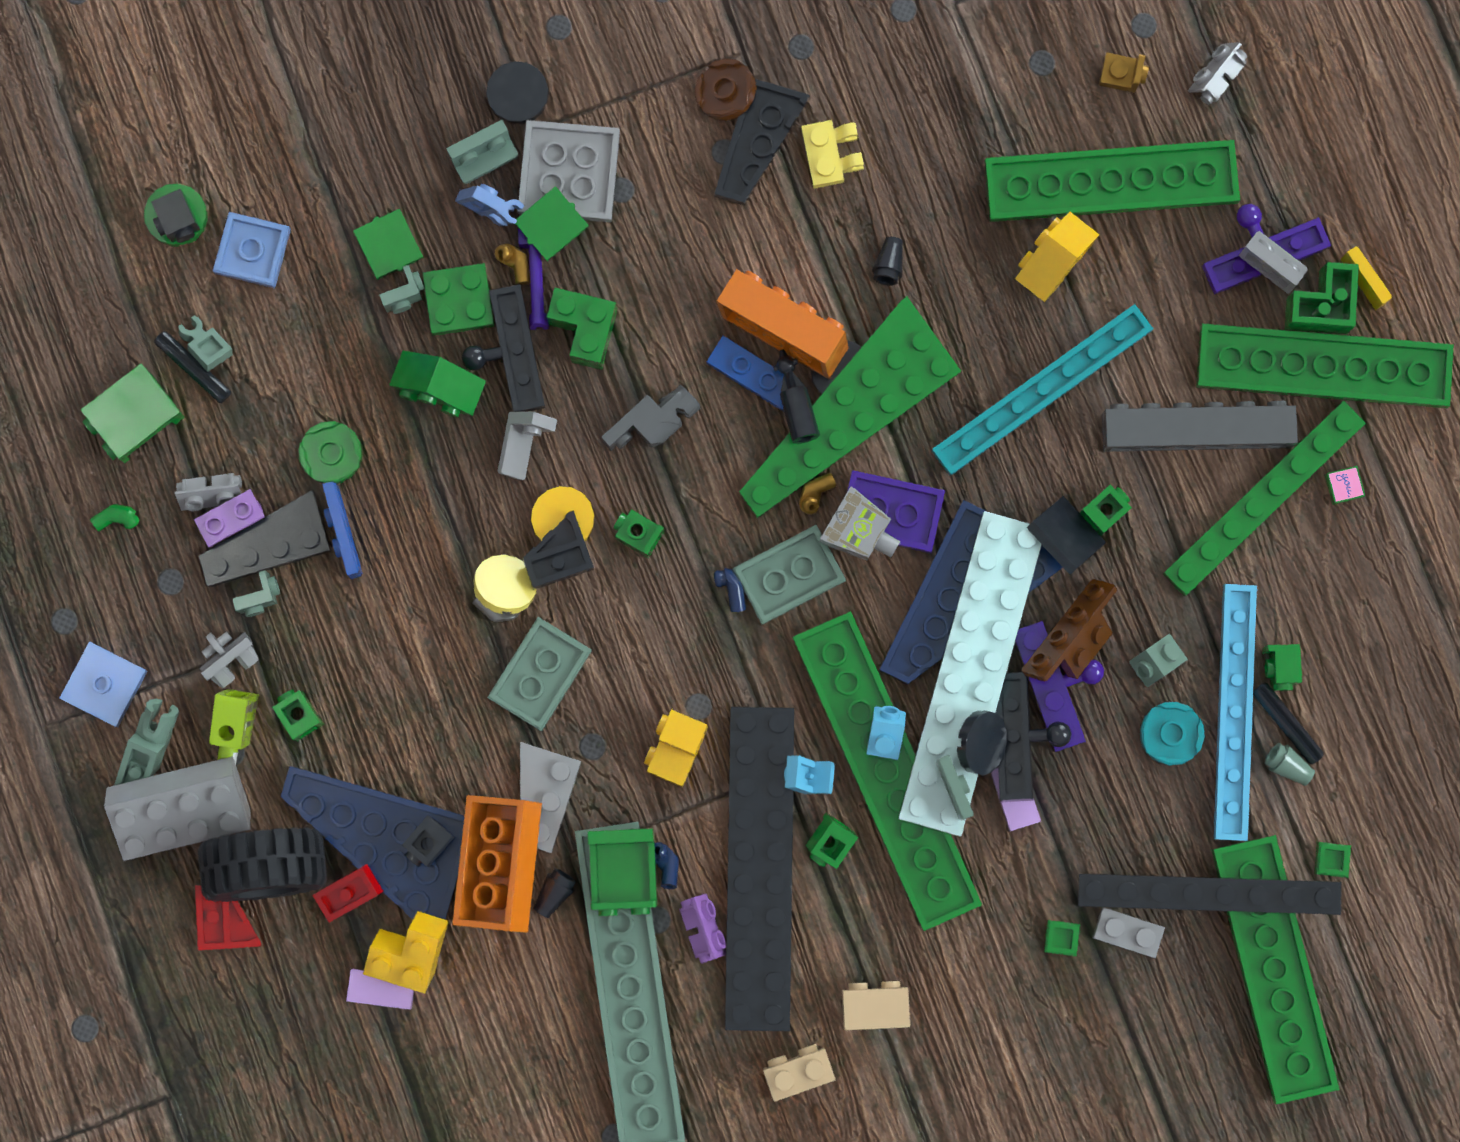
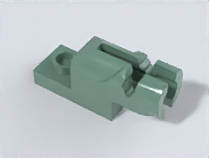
M151 699L146 703L136 732L127 742L114 786L154 776L160 769L178 717L179 710L176 706L172 704L169 712L163 713L159 723H156L152 720L159 714L163 700Z

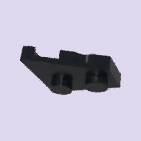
M574 510L568 512L565 518L553 530H550L536 547H533L523 557L533 590L594 570Z

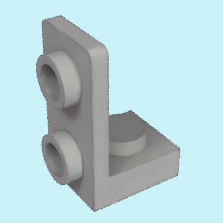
M509 412L498 473L517 480H524L533 436H541L542 432H555L557 419L536 412Z

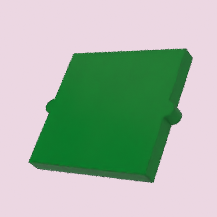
M556 186L516 219L517 227L528 238L527 243L529 245L533 244L546 261H549L589 227L575 210V204L569 203Z
M400 208L379 218L376 216L372 222L353 230L377 280L397 270L402 272L404 266L424 258Z

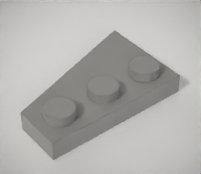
M520 742V800L542 803L537 849L552 853L581 761Z

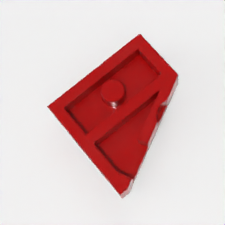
M195 885L198 951L261 947V941L238 901H208L202 895L201 885Z

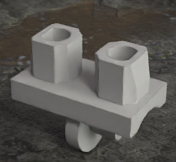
M226 631L219 638H216L210 632L205 636L210 645L201 652L207 659L216 651L218 653L202 665L200 670L206 680L211 678L214 683L223 689L235 679V675L226 666L236 658L246 670L255 664L259 658L251 646V638L246 632L242 633L225 648L223 646L232 639Z

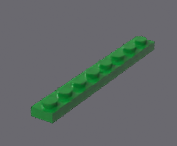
M1345 401L1340 403L1178 558L1163 575L1185 597L1360 430L1366 422Z

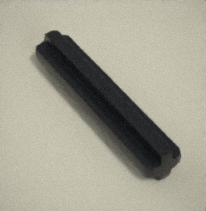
M167 331L161 332L155 338L154 343L218 403H223L230 396L231 391L210 371L207 372Z
M1262 683L1253 691L1255 698L1309 764L1318 762L1324 756L1321 748L1269 684Z

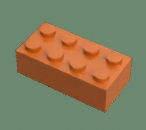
M736 269L717 299L722 318L779 351L784 349L788 356H791L793 359L797 358L799 363L830 379L849 348L846 332L843 330L844 326L833 318L828 317L825 320L816 315L817 311L805 302H800L798 305L788 299L790 295L781 288L773 286L771 289L762 284L763 280L753 272L747 270L744 274Z
M467 795L452 925L528 932L542 803Z

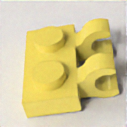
M832 120L801 126L814 189L844 183L843 173L864 169L861 152L840 158L837 147L838 143L858 140L855 122L847 123L837 128H833Z

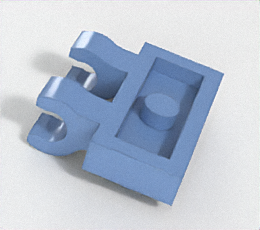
M481 184L480 187L477 185L460 190L455 202L475 213L490 218L498 226L516 224L517 220L511 217L509 212L514 211L515 208L520 210L524 207V204L519 200L505 201L497 196L498 192L485 184Z

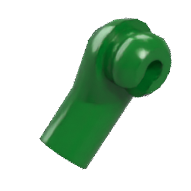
M113 504L90 518V521L96 530L100 532L113 522L122 523L126 529H132L138 525L139 517L135 514L136 511L132 507Z

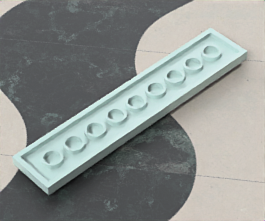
M986 511L983 512L898 818L900 820L959 837L962 835L966 819L962 821L958 819L937 768L936 760L947 755L950 756L957 775L963 774L967 781L970 793H967L966 797L970 804L978 774L967 772L960 764L957 747H961L962 739L958 738L959 731L966 718L973 712H996L1041 548V543L1027 528L1030 525L1029 523Z

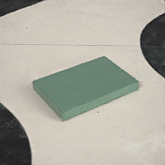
M817 525L732 568L742 583L744 593L761 625L846 582L829 547L819 542L822 534Z
M537 617L487 698L542 732L590 656L592 649L540 617Z

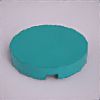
M1165 702L1152 708L1143 718L1140 727V740L1146 754L1156 762L1167 766L1181 765L1193 759L1201 750L1205 738L1204 725L1201 719L1191 707L1179 702Z

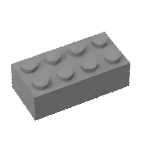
M233 756L107 787L104 808L123 861L250 830L251 810Z

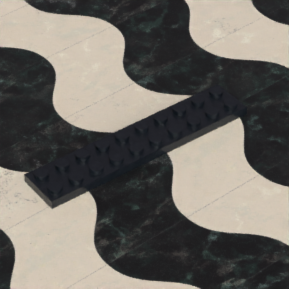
M730 708L725 1030L790 1031L793 790L785 788L784 770L787 766V756H794V708Z

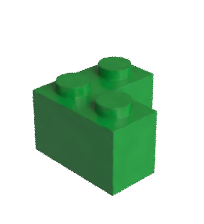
M1327 262L1319 270L1318 292L1293 291L1286 299L1285 329L1348 334L1356 327L1359 264Z
M554 287L547 314L548 324L575 332L570 352L572 363L602 370L617 314L616 302Z
M403 350L389 385L399 390V396L412 402L419 400L431 406H435L437 403L442 406L441 412L458 418L460 414L473 416L486 380L439 356Z

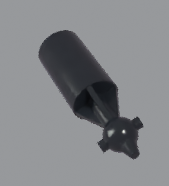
M782 349L780 350L777 365L773 366L775 372L779 371L784 374L780 399L792 443L810 442L817 439L820 433L808 389L793 373L795 366L799 364L798 359L788 356L786 351Z

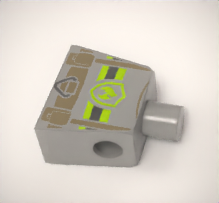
M850 487L819 541L826 546L864 560H868L874 548L891 558L900 543L899 540L884 532L891 519L853 487Z

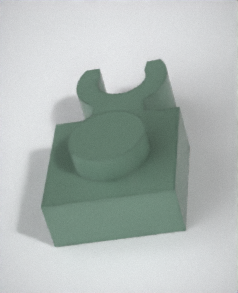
M197 316L191 317V323L195 327L194 330H187L182 324L178 326L179 336L184 341L190 342L187 344L188 351L207 372L233 355L232 348L213 327L206 332L203 330L202 321Z

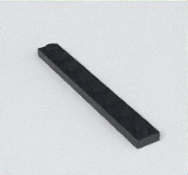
M1079 874L1078 906L1341 915V882Z

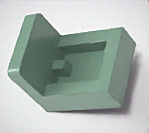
M409 265L403 267L409 284L379 294L387 313L391 311L394 314L404 312L411 308L410 304L422 300L419 292L425 289L418 271L412 273Z
M265 570L259 572L263 590L233 598L235 611L240 614L245 613L246 617H252L264 613L265 607L278 604L276 595L280 594L277 579L275 576L270 577V574Z
M1169 633L1131 659L1129 663L1144 685L1149 687L1188 659Z

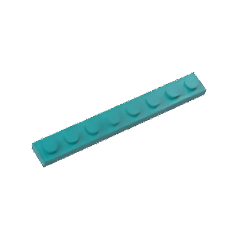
M1135 304L934 447L932 453L949 476L953 475L1152 332L1154 328Z

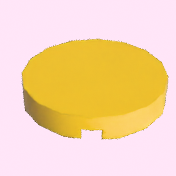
M559 486L547 490L538 497L532 508L531 522L535 534L542 541V538L550 530H553L565 518L568 512L574 510L584 541H586L594 528V512L591 502L583 493L572 487Z

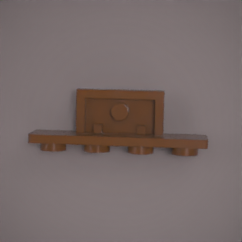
M1092 579L1021 670L1023 674L1046 682L1058 666L1061 665L1068 677L1078 679L1113 633L1101 611L1117 592L1116 586L1112 583Z

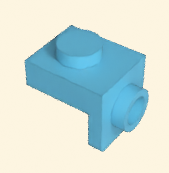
M893 706L874 707L867 755L898 760L905 729L906 712L900 711Z
M798 755L787 756V766L784 770L785 788L803 794H831L833 791L835 764L830 761H813Z

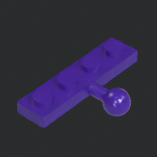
M1254 204L1241 206L1237 212L1239 225L1248 229L1252 238L1258 231L1263 233L1259 224L1262 219L1261 210ZM1319 217L1269 237L1298 261L1331 247ZM1244 248L1202 265L1214 295L1263 275L1238 256Z
M1043 621L1018 629L1015 641L1024 665L1048 636ZM1091 660L1078 679L1068 677L1066 674L1062 675L1059 666L1046 682L1029 677L1046 728L1054 722H1064L1071 729L1072 736L1069 743L1063 747H1054L1055 752L1086 742L1067 687L1080 682L1090 685L1100 682L1104 676V668L1097 660Z

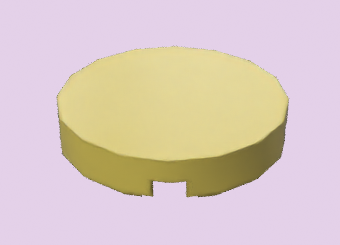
M508 555L492 556L482 561L475 572L473 581L475 596L483 606L493 612L500 614L502 612H511L510 614L519 613L528 608L536 595V589L533 590L524 562L517 557Z

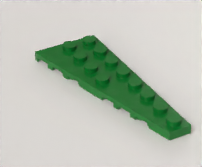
M908 297L901 300L812 405L820 436L810 442L794 444L789 432L739 491V494L756 518L763 515L961 372Z

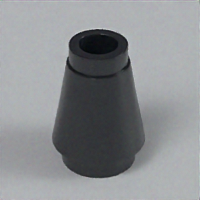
M891 236L885 238L872 268L873 279L879 284L894 286L903 277V241L900 238Z
M557 868L552 873H547L533 909L540 915L549 918L575 891L573 887L576 881L570 875Z

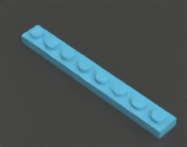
M1223 585L1214 840L1248 841L1257 586Z

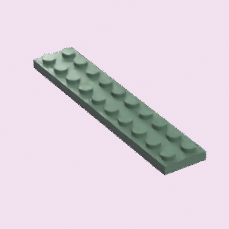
M639 822L575 831L619 1142H685L652 910L650 908V914L631 915V908L618 909L617 916H598V910H591L590 905L592 901L588 831L640 829Z

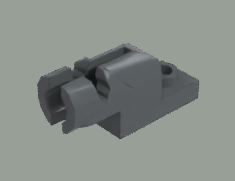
M679 385L675 390L659 399V405L647 394L601 437L602 442L610 451L616 446L621 449L633 438L631 433L635 431L651 448L661 445L682 427L681 419L677 416L678 413L689 419L701 406L682 385Z

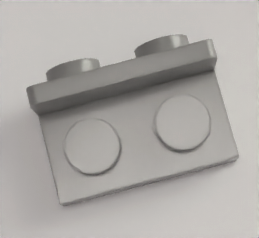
M1260 231L1254 235L1238 255L1287 294L1294 289L1307 272L1305 265Z

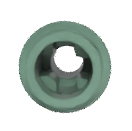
M1277 743L1265 759V764L1270 767L1269 770L1271 772L1300 783L1303 786H1306L1315 774V770L1289 745L1284 746L1281 743Z

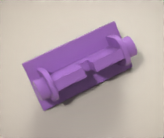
M251 489L197 517L194 521L208 547H211L261 520L265 515L260 503L254 497Z
M707 893L680 902L682 908L679 910L686 930L697 927L699 931L698 934L689 936L695 958H699L700 963H704L726 955V940L723 933L718 929L715 920L716 910L712 901L708 899Z

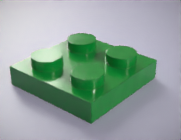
M485 263L423 272L432 336L495 327Z

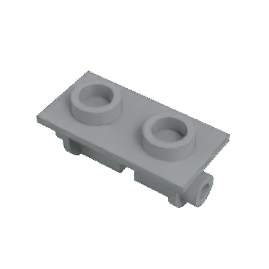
M1236 42L1220 45L1213 52V59L1208 66L1202 68L1194 76V83L1188 92H1201V100L1208 105L1216 102L1229 86L1222 76L1225 75L1229 80H1233L1246 65V58L1248 56L1239 49L1242 44Z
M234 473L212 476V486H207L206 477L182 479L181 483L176 484L177 491H175V496L181 511H198L202 508L220 506L242 494L240 490L242 488L241 476H235Z

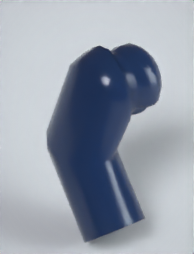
M724 568L722 571L716 570L714 572L715 586H727L730 611L740 612L746 610L743 585L735 573L729 568Z
M655 842V862L662 871L661 887L664 889H676L679 859L667 845L662 842Z

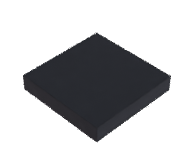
M1064 496L1027 527L1068 574H1072L1106 543Z

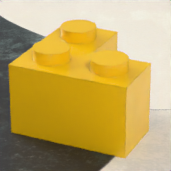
M1071 212L1062 220L1056 217L1034 242L1038 246L1034 253L1028 251L1018 264L1022 270L1015 279L1045 302L1058 288L1070 270L1085 255L1099 234Z
M672 709L669 716L663 714L656 729V734L660 735L657 748L650 747L644 764L649 766L647 773L683 788L707 732V724Z
M418 911L408 929L406 937L379 929L369 948L363 974L425 994L435 974L448 920Z

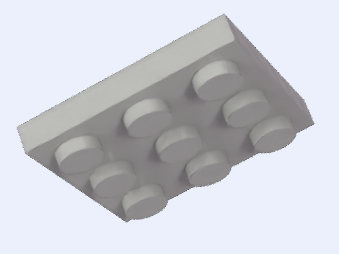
M526 120L519 201L524 204V207L518 210V214L522 215L556 186L569 203L575 204V210L584 220L612 222L620 128Z

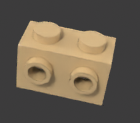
M900 981L881 982V988L868 989V983H848L849 990H842L844 1030L910 1027L908 987H900Z
M813 1044L799 1049V1056L787 1060L786 1055H782L767 1061L768 1067L763 1068L774 1102L836 1080L824 1047L818 1049L817 1045Z

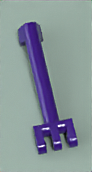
M518 228L519 248H529L532 313L529 315L530 330H537V327L549 329L547 314L544 313L542 255L533 244L529 245L527 243L528 238Z

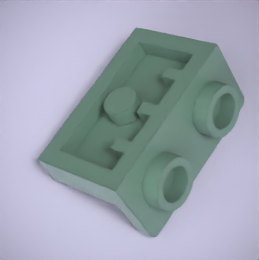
M503 120L446 148L450 160L464 184H468L518 158V152L510 139L508 129Z

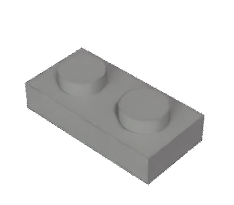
M1102 907L1092 938L1156 958L1165 927Z

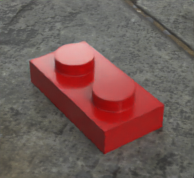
M365 864L317 891L312 896L327 921L331 922L383 892V889L368 864Z

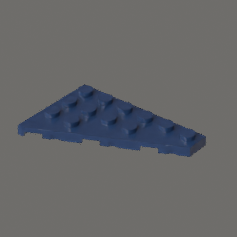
M965 500L962 501L879 671L908 685L943 658L978 529L985 510ZM1042 544L1028 594L1063 568Z
M289 767L281 793V798L317 829L356 868L368 864L383 889V893L406 912L412 920L418 911L441 919H447L457 885L464 815L296 767ZM428 815L455 838L429 867L423 863L420 867H417L405 856L408 850L402 845ZM425 838L422 841L423 849L430 850L433 847L431 838Z

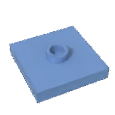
M229 212L213 273L275 288L291 231L290 226Z
M89 642L59 699L118 728L148 671Z

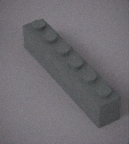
M1243 401L1237 402L1236 407H1224L1223 402H1208L1204 404V407H1192V403L1184 402L1173 404V408H1160L1159 403L1142 404L1139 409H1129L1128 404L1110 405V409H1106L1102 414L1103 452L1292 448L1298 443L1296 405L1287 406L1286 401L1267 402V406H1255V402Z

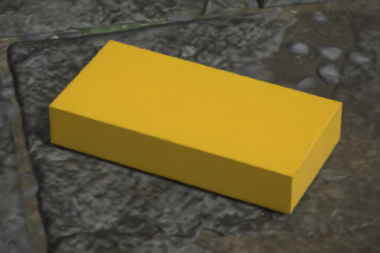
M1355 246L1340 259L1343 263L1359 264L1358 286L1375 310L1385 305L1392 298V295L1359 247Z

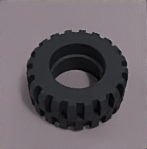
M278 828L224 835L202 842L198 849L201 892L208 901L260 900L296 895L322 888L327 881L323 836L317 829Z

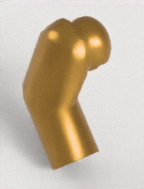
M499 245L495 250V257L498 261L514 270L515 284H530L527 255L513 245Z
M831 473L809 481L803 486L799 506L804 513L809 515L815 514L819 510L822 493L836 487Z

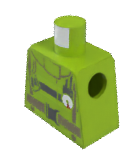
M226 689L215 694L209 744L219 746L217 760L233 756L236 764L238 749L249 746L259 694ZM229 726L233 728L234 735L229 732Z

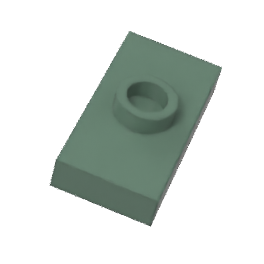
M949 755L936 760L937 768L958 819L962 821L974 816L966 794L970 793V789L964 775H957Z

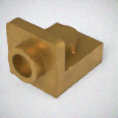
M1106 52L1099 86L1135 93L1139 84H1145L1149 66L1144 65L1145 55L1139 54L1137 59Z

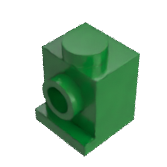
M1110 484L1084 507L1080 514L1102 536L1132 507L1128 504L1130 499L1126 493L1119 487L1114 489ZM1102 505H1108L1111 508L1110 515H1104L1101 512Z
M632 509L628 515L622 513L613 527L614 530L618 531L615 535L616 540L646 558L650 557L665 532L664 527L652 522ZM635 525L643 528V532L639 536L631 534V528Z
M1300 644L1267 645L1262 648V654H1269V659L1265 660L1264 670L1265 677L1270 678V686H1273L1274 691H1293V685L1302 683Z
M292 689L277 698L278 704L272 707L294 741L298 742L324 725L304 692L300 690L294 692ZM297 708H301L304 713L303 717L299 720L293 718V711Z
M826 812L823 816V821L806 844V847L811 852L809 857L817 864L825 867L828 863L837 869L859 837L850 827ZM831 836L832 842L828 845H824L827 839Z

